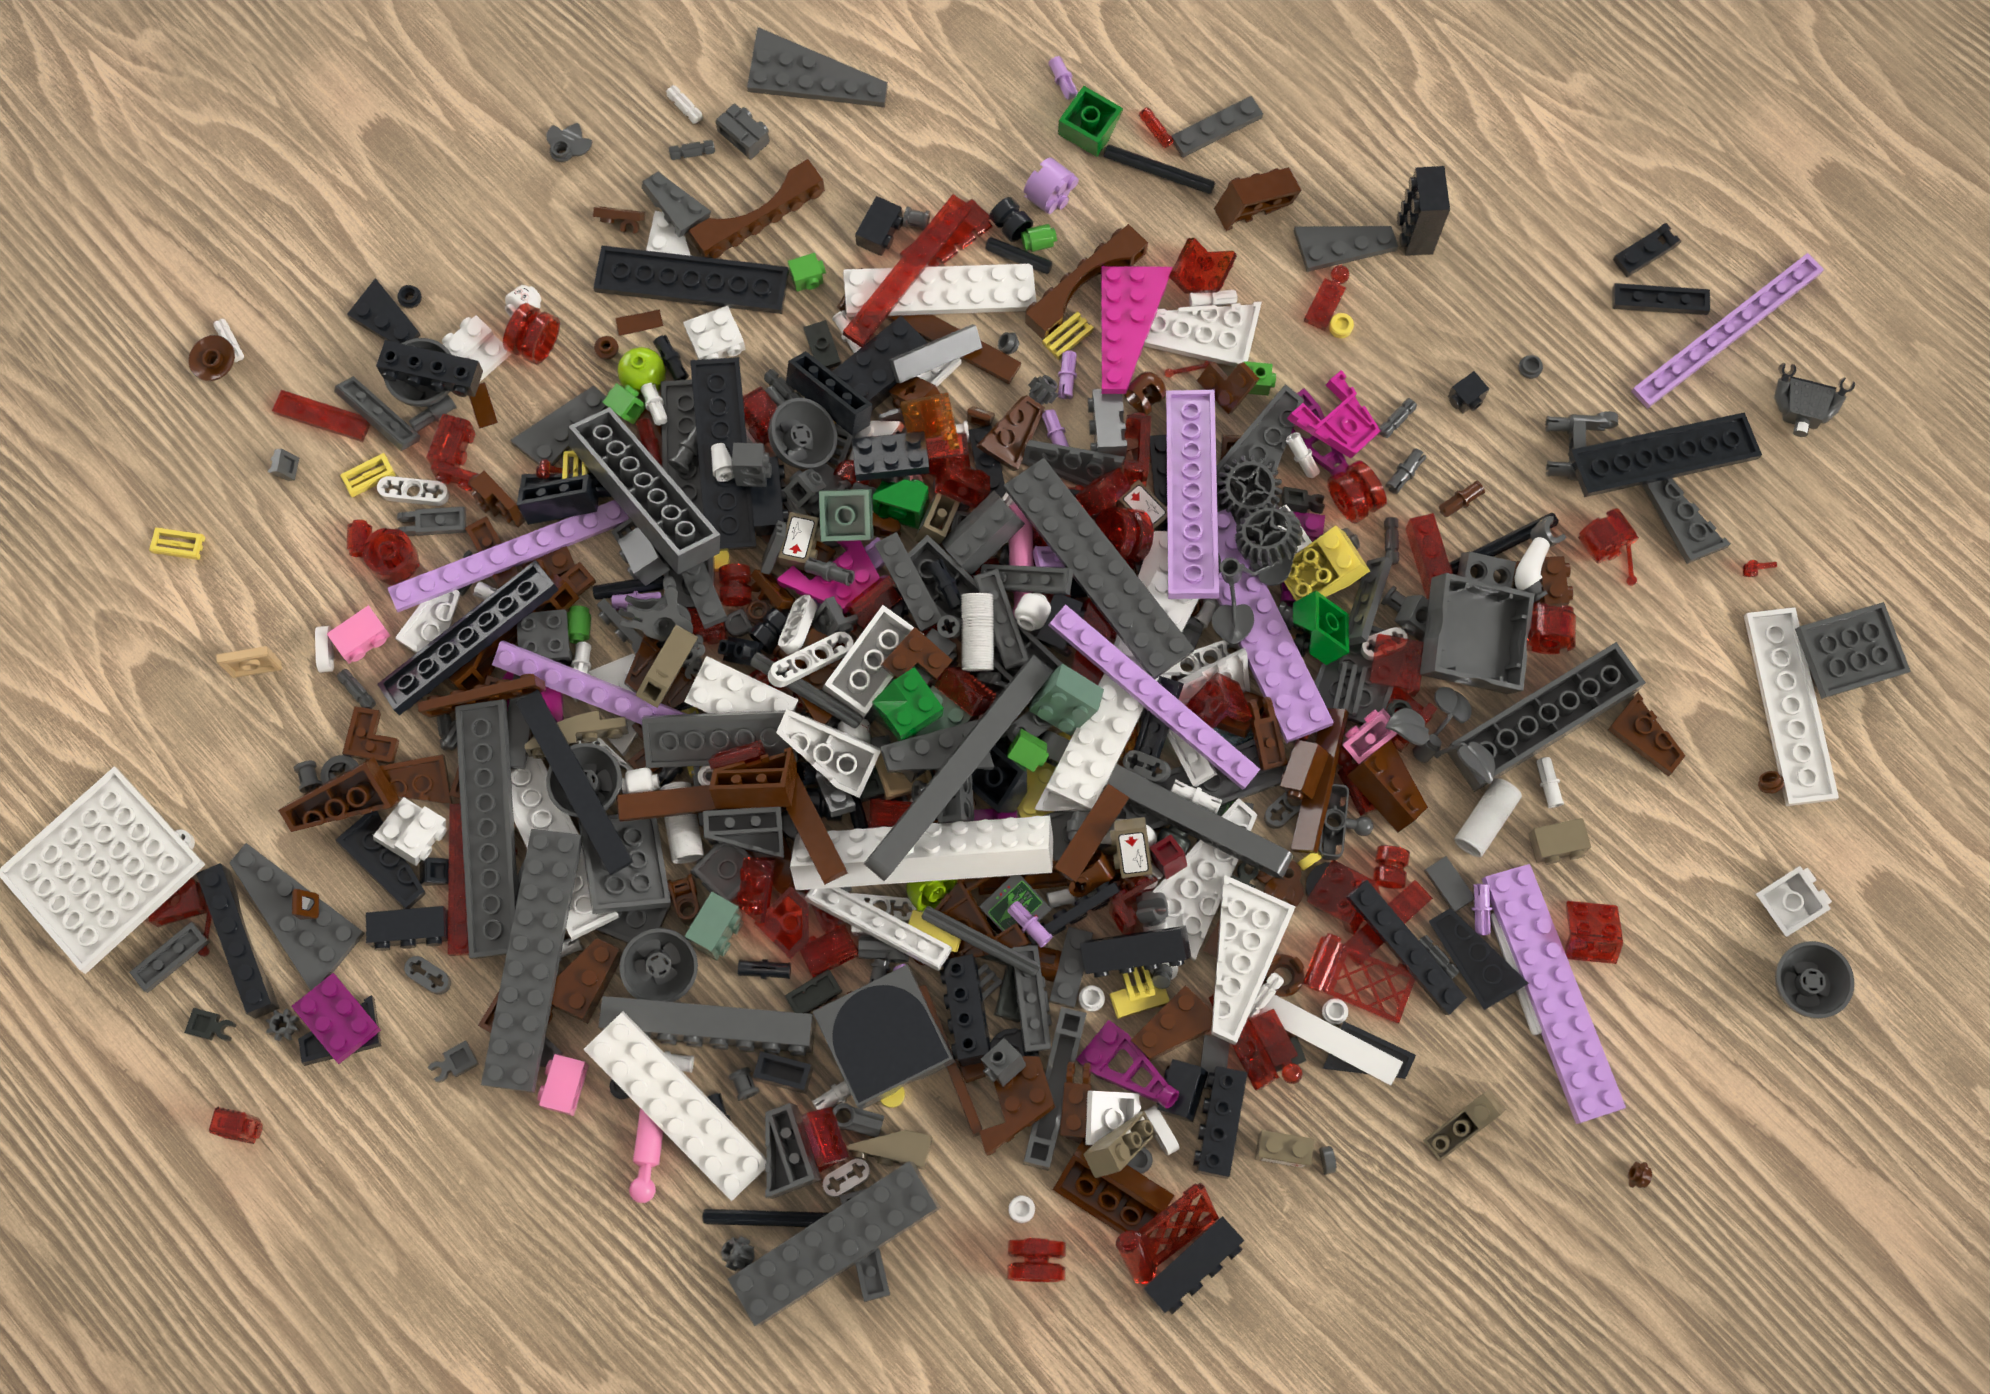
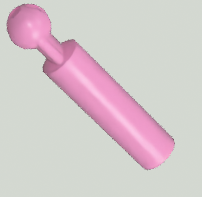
M1016 504L1010 505L1009 507L1025 525L1008 540L1009 565L1034 566L1032 553L1033 525ZM1013 592V593H1014V607L1012 608L1013 614H1014L1015 609H1016V607H1017L1019 601L1021 600V598H1022L1025 594H1028V593H1026V592Z
M641 1108L633 1162L639 1166L638 1178L631 1183L629 1192L634 1201L646 1203L654 1197L656 1192L655 1185L650 1177L652 1168L659 1165L664 1131Z

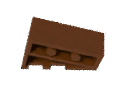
M1289 167L1280 170L1275 168L1263 174L1255 173L1247 178H1235L1228 183V187L1217 202L1214 210L1225 231L1233 229L1232 225L1243 219L1246 223L1252 221V216L1264 211L1267 215L1293 204L1301 192V188Z
M1391 739L1358 764L1347 775L1397 833L1414 822L1428 808Z
M792 747L784 749V753L771 757L768 754L762 755L760 760L745 764V761L713 769L709 792L715 808L791 807L798 768Z
M596 938L557 976L551 1006L588 1024L620 963L622 951Z
M1185 985L1130 1042L1145 1054L1151 1062L1212 1030L1213 1011Z

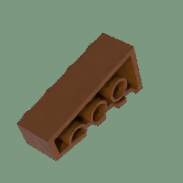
M372 757L287 803L278 811L290 831L294 832L323 825L331 821H339L380 809L392 808L400 800L376 759Z

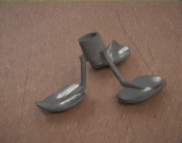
M1218 553L1219 574L1221 573L1223 580L1230 586L1232 606L1222 605L1218 607L1212 616L1213 628L1221 638L1229 644H1237L1249 635L1254 625V614L1251 607L1246 604L1236 606L1234 584L1241 579L1242 571L1251 576L1258 575L1260 582L1265 585H1279L1288 578L1295 553H1290V560L1282 559V565L1278 561L1274 562L1272 568L1268 563H1265L1262 568L1258 565V562L1254 565L1250 563L1254 571L1246 568L1244 564H1240L1235 558H1226L1221 562V557Z
M1441 687L1435 692L1434 700L1436 705L1448 715L1433 734L1429 735V729L1425 727L1424 718L1409 708L1398 710L1387 722L1386 729L1398 733L1404 739L1416 745L1412 751L1415 758L1420 762L1427 763L1433 756L1438 759L1443 754L1457 750L1459 758L1470 770L1487 783H1492L1495 762L1492 754L1484 746L1476 742H1470L1467 746L1462 742L1440 750L1442 742L1438 735L1453 717L1460 723H1465L1472 715L1470 703L1459 692L1448 687Z

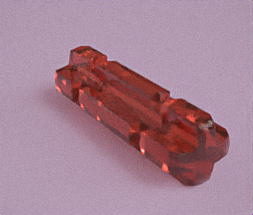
M1146 107L1140 111L1139 117L1145 122V125L1154 137L1158 139L1160 145L1164 148L1169 147L1173 143V138L1167 133V130L1157 117L1154 116L1151 109Z

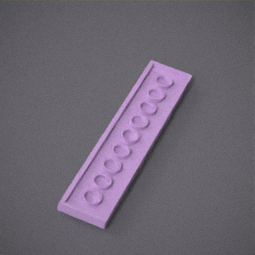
M1215 390L1166 391L1168 599L1219 598Z
M1226 509L1217 512L1218 553L1221 557V562L1226 558H1235L1240 564H1244L1246 568L1254 571L1250 566L1249 559L1245 560L1237 549L1235 541L1237 524L1231 512H1226ZM1242 571L1241 579L1234 584L1236 606L1246 604L1251 607L1254 614V625L1249 635L1238 644L1241 649L1245 647L1248 665L1263 696L1270 697L1272 700L1275 716L1286 744L1332 726L1333 720L1267 585L1260 582L1258 575L1251 576ZM1220 573L1219 598L1216 599L1220 606H1232L1230 586L1223 580Z
M1527 864L1484 877L1481 880L1483 884H1490V903L1499 926L1501 925L1520 975L1529 983L1525 988L1542 1029L1543 1040L1576 1124L1625 1109L1626 1106L1531 865Z

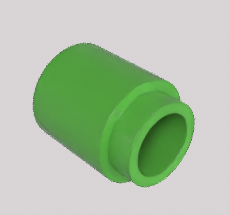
M1049 224L1027 228L1025 232H1021L1025 251L1030 250L1034 252L1054 247V242H1057L1055 228H1050Z
M571 606L569 612H567L569 642L577 644L578 642L590 639L591 614L587 607Z

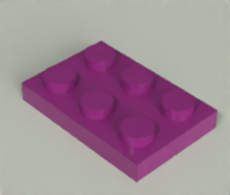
M334 973L291 1006L338 1064L381 1031Z

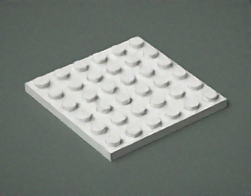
M114 766L0 868V878L78 969L86 974L206 864Z

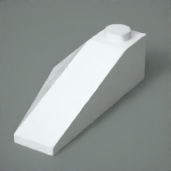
M786 709L776 731L782 739L800 753L836 788L860 798L879 757L880 748L789 709Z

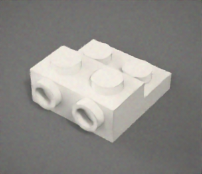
M728 306L683 322L698 360L734 357L746 350L743 338Z
M477 315L472 319L470 317L464 319L460 324L461 329L455 334H447L442 340L443 345L452 355L479 361L483 369L480 381L512 354L510 349L494 335L493 331Z
M403 797L373 835V840L417 866L421 859L424 861L432 851L431 846L436 840L440 841L447 831L446 819L424 806L422 809Z
M1799 866L1756 893L1786 937L1831 909L1828 905L1832 902L1823 889L1818 892L1813 885L1816 878L1808 867L1803 870Z
M1088 1091L1086 1145H1093L1096 1141L1139 1114L1141 1110L1139 1094Z

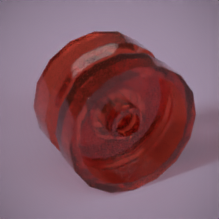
M529 303L521 304L515 310L506 326L503 336L504 349L517 356L522 354L524 360L538 365L542 363L550 354L557 340L560 330L559 318L548 312L541 313L540 308Z
M1357 460L1346 467L1345 472L1339 471L1327 480V487L1335 505L1351 523H1359L1367 518L1369 512L1375 513L1387 504V497L1380 480L1374 471L1363 461Z
M1109 506L1101 511L1095 523L1123 559L1131 563L1144 560L1150 552L1154 537L1153 523L1150 516L1144 510Z
M1043 1238L1008 1241V1256L1014 1259H1024V1262H1014L1007 1265V1280L1065 1282L1066 1267L1062 1264L1049 1263V1260H1061L1066 1257V1242Z

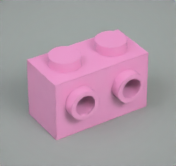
M369 605L327 633L348 664L361 660L366 652L373 647L377 648L383 645L387 638L391 636Z
M1384 708L1379 712L1376 709L1364 718L1366 722L1358 728L1355 725L1344 734L1346 738L1344 739L1343 746L1358 764L1398 734L1385 728L1391 716Z
M554 1054L553 1060H549L546 1066L545 1075H548L545 1086L542 1085L538 1092L537 1100L540 1101L539 1106L543 1109L574 1116L589 1065L584 1061Z

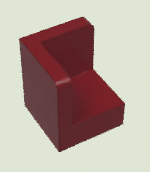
M1171 834L1149 847L1152 861L1166 880L1187 867L1185 852Z

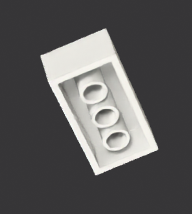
M882 605L824 684L821 691L859 713L864 718L873 706L872 701L893 679V676L882 668L881 664L914 627Z
M706 656L684 702L706 713L781 711L786 709L795 711L799 700Z

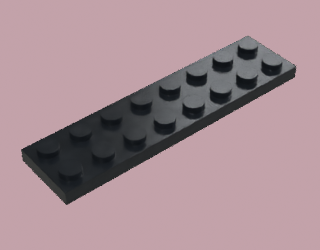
M601 245L593 289L597 293L717 307L728 306L734 309L782 314L789 267Z
M739 357L690 360L703 515L720 534V551L756 549L751 486H737L735 477L729 481L719 482L712 472V445L724 443L732 458L733 443H747Z
M1744 412L1571 449L1568 456L1584 497L1757 460L1762 456V453Z
M533 561L377 685L393 710L400 716L421 698L432 692L440 683L451 677L463 665L470 662L482 650L489 647L505 632L511 630L524 617L530 615L538 606L549 600L559 589L537 561Z

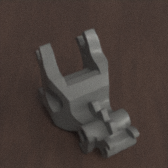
M671 576L663 580L665 590L663 597L658 599H638L627 595L625 601L632 605L628 604L626 610L620 608L618 611L619 615L633 618L631 620L621 618L620 625L628 628H637L642 630L646 636L660 641L668 639L675 625L693 633L690 613L686 607L677 602L678 592L676 583ZM699 634L695 635L698 639L683 664L687 679H691V674H698L703 664L700 656L705 653V646L703 645V637Z

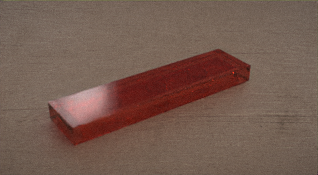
M284 390L280 391L272 409V412L276 415L360 442L364 441L371 425L360 414Z
M1414 880L1388 905L1406 924L1433 898ZM1367 923L1340 948L1357 966H1360L1384 942Z

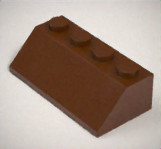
M1084 1138L1052 1190L1143 1248L1175 1195L1129 1165H1126L1120 1172L1095 1178L1083 1155L1092 1145H1086V1138Z

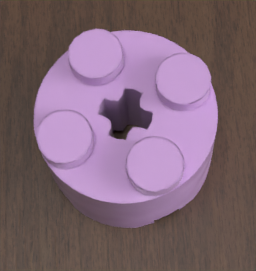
M1047 158L1040 163L1043 168L1039 172L1034 170L1024 187V193L1027 194L1025 198L1045 213L1051 214L1057 208L1061 210L1066 206L1069 201L1067 196L1075 188L1079 179L1053 158Z

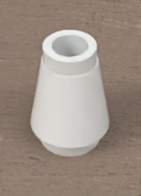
M717 443L712 445L713 476L719 482L733 479L732 458L725 444Z

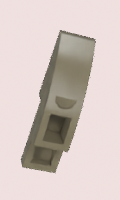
M599 710L579 714L557 722L570 746L579 744L580 740L583 742H594L598 738L618 739L625 734H629L625 717L602 720ZM535 737L525 744V750L529 757L535 759L546 758Z

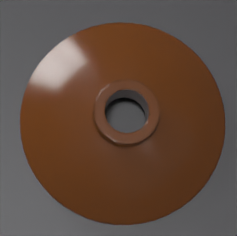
M210 335L200 339L193 346L189 354L191 372L203 381H215L224 377L234 364V348L222 336Z

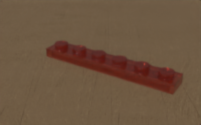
M450 804L449 956L469 955L461 804Z

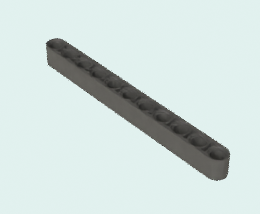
M1034 654L1026 661L864 862L867 868L883 881L892 874L1049 678L1053 670Z
M1045 731L1041 740L1047 743V753L1049 755L1046 762L1056 767L1070 740L1054 732ZM1116 764L1107 784L1130 797L1126 803L1272 877L1283 879L1294 857L1285 848Z

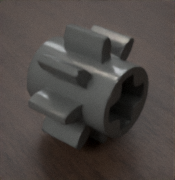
M1047 375L1039 376L1038 378L1034 377L1028 384L1031 388L1029 390L1030 398L1041 405L1044 403L1048 404V402L1052 404L1058 396L1056 393L1057 383Z
M285 1009L283 1014L274 1010V1016L271 1019H266L270 1026L266 1033L270 1035L275 1034L274 1040L278 1042L282 1040V1037L291 1041V1035L295 1031H300L295 1023L299 1020V1017H290L291 1011L289 1009ZM280 1023H287L285 1028H279Z
M740 1236L738 1239L732 1237V1239L725 1242L721 1255L723 1257L722 1260L727 1262V1268L737 1271L738 1268L742 1270L753 1262L755 1252L753 1250L754 1247L749 1245V1239Z

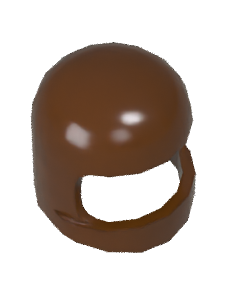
M1145 371L1130 383L1124 397L1133 408L1146 417L1152 411L1151 406L1164 399L1166 386L1157 374Z

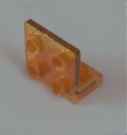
M948 392L902 401L900 403L907 433L925 431L926 439L942 436L943 441L948 440L950 450L960 448Z

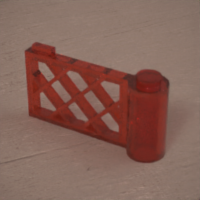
M1327 933L1326 937L1321 936L1302 985L1399 1024L1415 979L1401 963H1398L1396 967L1340 943L1342 938ZM1347 955L1356 956L1361 968L1348 972L1344 963ZM1363 960L1370 962V964L1365 965ZM1373 965L1380 966L1385 976L1375 982H1372L1367 968ZM1343 969L1344 975L1339 976L1340 973H1341V970ZM1363 970L1368 985L1356 989L1350 975ZM1387 970L1394 972V974L1389 975ZM1397 975L1408 978L1405 989L1396 992L1391 978ZM1346 977L1352 991L1344 995L1335 992L1334 989L1337 981ZM1387 980L1392 995L1380 999L1374 985ZM1370 987L1376 1001L1366 1005L1361 1002L1357 992ZM1403 993L1402 998H1401V1001H1400L1398 995H1400V994ZM1354 994V997H1355L1356 1000H1354V999H1352V998H1350V997H1348V996ZM1394 997L1398 1005L1395 1016L1386 1013L1381 1002ZM1378 1004V1007H1379L1380 1010H1378V1009H1376V1008H1374V1007H1372V1006Z
M1195 1183L1185 1190L1182 1197L1139 1230H1128L1117 1237L1116 1247L1134 1282L1145 1284L1152 1281L1156 1276L1157 1266L1219 1219L1206 1188L1201 1183ZM1201 1195L1197 1205H1191L1193 1200ZM1179 1212L1176 1221H1170L1172 1216ZM1193 1212L1190 1221H1185L1187 1213ZM1202 1212L1209 1213V1215L1199 1221ZM1156 1228H1158V1231H1157L1155 1237H1148V1236H1147V1235L1150 1234L1152 1231H1154ZM1167 1228H1173L1170 1236L1164 1237ZM1181 1228H1187L1185 1233L1178 1237ZM1160 1244H1166L1165 1248L1156 1255Z

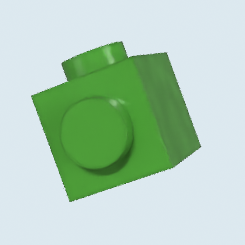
M815 253L788 261L789 272L797 292L805 289H815L819 285L824 284L823 274H826L822 260H817Z
M1244 361L1260 378L1248 394L1268 396L1270 388H1275L1276 373H1272L1273 364Z
M618 383L608 392L607 397L603 401L606 406L633 425L646 408L645 403L637 397L639 392L629 385L624 388Z
M1020 729L1008 748L1007 757L1034 772L1037 766L1042 767L1048 758L1047 743Z

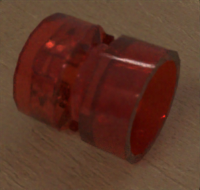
M737 563L721 566L718 569L719 583L723 585L719 589L721 604L729 607L750 604L752 602V588L748 585L751 582L750 566Z
M1378 846L1375 858L1378 866L1374 868L1372 883L1389 889L1405 888L1407 873L1404 871V868H1407L1409 864V850L1397 846Z

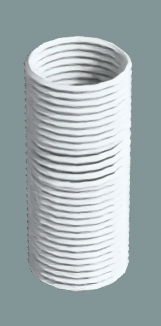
M989 593L962 594V670L992 671L994 670L993 595Z
M1494 779L1454 838L1455 843L1468 854L1482 857L1521 799V792L1506 780Z
M674 782L662 786L659 790L691 787V783ZM697 813L664 817L672 862L683 864L697 861L701 857L703 858L704 850L699 832V824L697 823Z

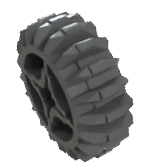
M1241 455L1240 463L1237 459L1233 458L1231 460L1232 466L1225 464L1223 467L1225 472H1220L1218 475L1223 480L1217 481V487L1222 489L1217 491V497H1224L1220 501V505L1228 504L1229 506L1226 509L1228 513L1232 509L1235 510L1234 518L1236 519L1240 513L1243 514V518H1247V511L1254 513L1256 506L1259 509H1263L1265 504H1267L1269 508H1272L1274 506L1272 503L1278 504L1280 502V498L1276 495H1280L1283 490L1275 486H1279L1282 480L1274 479L1279 472L1278 470L1270 472L1273 464L1270 462L1267 466H1264L1263 457L1258 462H1255V455H1251L1249 461H1247L1245 455ZM1239 471H1252V474L1247 478L1233 476ZM1259 475L1265 479L1268 492L1259 484ZM1252 478H1253L1254 480H1253V482H1252V484H1251V485H1252V490H1251V492H1249V493L1247 494V496L1245 497V494H1246V492H1247V491H1246V488H1247L1246 486H1247L1248 483L1251 482V480H1252ZM1230 484L1234 485L1233 488L1240 493L1239 501L1233 497ZM1250 498L1265 499L1259 505H1246Z
M1265 504L1263 509H1259L1256 506L1255 512L1247 511V518H1240L1241 525L1236 526L1235 541L1238 551L1245 560L1249 559L1252 565L1258 562L1261 568L1265 563H1268L1272 568L1274 562L1278 561L1282 565V559L1290 560V553H1297V546H1300L1302 542L1303 531L1300 520L1293 511H1288L1285 506L1279 509L1277 504L1272 508ZM1250 541H1255L1256 544H1260V546L1255 545Z

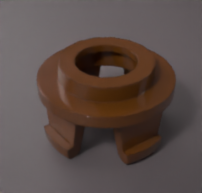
M1275 954L1263 984L1267 983L1266 980L1276 969L1286 968L1291 973V982L1277 989L1274 995L1278 997L1294 995L1303 985L1304 965L1298 957L1294 958L1285 954Z

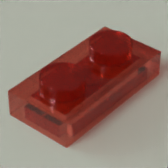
M436 460L433 461L430 468L439 482L444 484L455 483L466 491L473 490L468 482L474 475L478 474Z

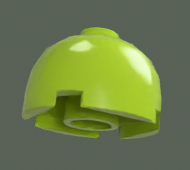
M633 348L624 353L619 360L617 372L620 384L624 388L627 385L631 386L639 392L638 395H643L641 387L644 384H655L657 391L661 389V381L666 380V369L663 360L657 352L650 348Z
M958 879L909 882L906 885L908 899L918 911L922 910L924 912L927 906L935 909L945 895L949 894L958 883Z

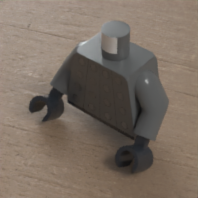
M1782 363L1778 368L1782 376L1778 379L1774 399L1779 411L1783 413V421L1795 424L1793 434L1798 437L1808 436L1809 428L1817 429L1821 423H1827L1839 412L1846 399V392L1854 389L1855 382L1852 381L1851 386L1844 389L1842 384L1846 377L1840 379L1838 383L1840 390L1836 392L1837 387L1793 377L1796 373V366L1794 364H1791L1790 371L1785 373L1786 364Z

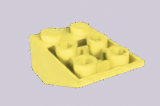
M1334 526L1295 554L1291 572L1284 583L1296 601L1315 590L1327 597L1352 585L1370 572L1346 533L1338 526Z

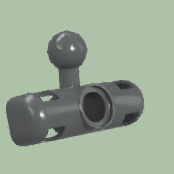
M1333 784L1318 849L1322 859L1338 860L1342 856L1346 828L1353 829L1360 836L1370 835L1374 828L1373 822L1368 817H1359L1356 820L1347 818L1349 789L1345 785ZM1341 797H1346L1344 806H1340ZM1333 818L1337 820L1339 826L1331 827L1327 823V819ZM1342 845L1340 854L1335 855L1336 846Z

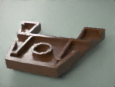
M812 629L807 634L804 644L799 650L828 636ZM837 642L836 645H835L832 649H833V651H834V649H835L836 647L840 646V645H842L843 647H845V644H844V643L839 644V643ZM815 650V655L818 658H827L823 650ZM843 658L801 679L822 690L824 684ZM795 660V665L798 668H807L803 660ZM797 694L803 703L802 706L806 713H809L813 720L826 725L834 717Z
M645 633L624 682L635 693H637L661 651L656 646L660 640L648 637ZM681 667L661 704L674 709L684 704L695 677L691 674V679H687L685 677V669Z
M992 877L958 879V883L935 908V910L1009 948L1022 947L1031 943L1025 932L1022 931L1019 923H1015L997 936L990 927L971 891ZM961 940L958 951H951L948 957L951 959L973 954L975 958L990 954Z
M1039 1056L1022 1057L1026 1067L1005 1086H1002L997 1080L994 1081L1005 1122L979 1131L987 1156L992 1155L1002 1144L1014 1139L1015 1135L1026 1127L1029 1128L1056 1108ZM959 1062L966 1083L987 1077L983 1073L985 1069L983 1063L962 1066Z

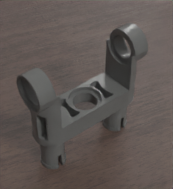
M1605 411L1597 415L1571 414L1568 417L1547 416L1545 422L1547 427H1545L1546 432H1567L1569 435L1570 451L1571 449L1586 446V430L1605 431V429L1617 427L1618 414ZM1570 459L1569 462L1547 461V477H1568L1571 481H1578Z

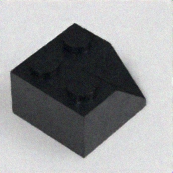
M997 742L989 751L994 765L993 770L975 769L973 771L972 789L998 813H1015L1027 793V769L1007 757L1009 745L1006 742Z

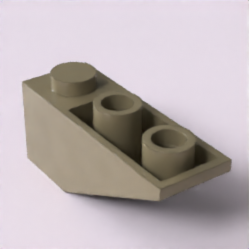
M675 625L635 696L658 708L698 637Z
M1488 1089L1423 1141L1437 1159L1441 1161L1494 1121L1506 1109L1493 1092Z
M1142 1111L1096 1141L1083 1155L1095 1178L1120 1172L1156 1133L1145 1111Z
M903 1130L848 1144L847 1149L852 1152V1157L867 1160L868 1156L878 1158L877 1163L886 1166H893V1162L904 1165L911 1161L915 1163L918 1170H925L932 1136Z

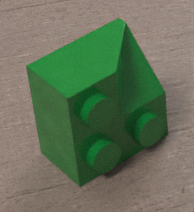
M1083 86L1058 120V135L1097 157L1109 141L1123 108Z
M904 479L898 483L882 481L872 497L873 512L882 519L891 517L894 520L897 519L901 525L919 529L929 506L928 486L922 481L915 479L911 481Z
M1316 590L1293 603V623L1310 634L1309 651L1314 658L1328 665L1349 653V614Z
M915 667L892 681L872 701L873 706L898 741L909 739L943 716V706Z

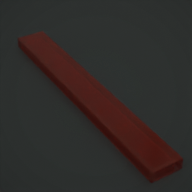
M952 194L843 330L845 337L863 348L972 211V206Z

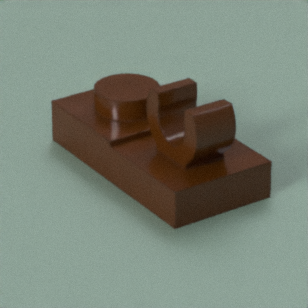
M597 206L594 207L593 217H599L600 222L614 223V219H624L620 225L621 232H626V226L630 223L633 225V233L636 234L640 230L637 221L645 220V212Z
M567 546L536 559L548 576L555 573L560 577L575 566ZM533 561L522 565V569H525Z
M754 569L750 576L754 579L755 583L752 584L750 590L758 593L761 589L758 599L767 600L769 598L770 604L776 609L791 610L796 599L787 589L778 585L777 578L772 573L768 575L762 573L761 570Z

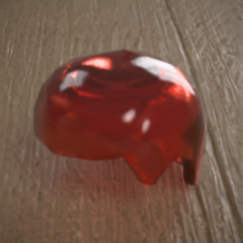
M850 459L840 462L833 473L840 476L843 480L847 479L852 486L855 482L869 485L870 480L856 481L854 460Z

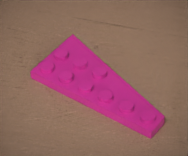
M1101 266L1102 394L1127 393L1145 340L1149 335L1161 298L1171 277L1173 267Z

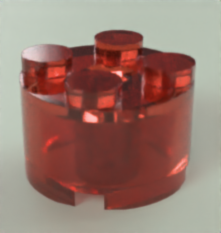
M1619 508L1606 512L1608 517L1596 518L1579 533L1578 539L1597 564L1606 559L1609 561L1615 559L1622 553L1620 551L1625 545L1630 546L1639 539L1636 531Z
M378 529L369 535L365 541L363 559L374 576L389 585L401 583L410 578L420 565L417 549L410 538L399 529Z
M1546 603L1534 604L1527 647L1530 645L1532 646L1531 651L1548 655L1560 654V649L1567 648V652L1574 649L1576 646V615L1574 608L1568 605L1556 607L1549 606Z

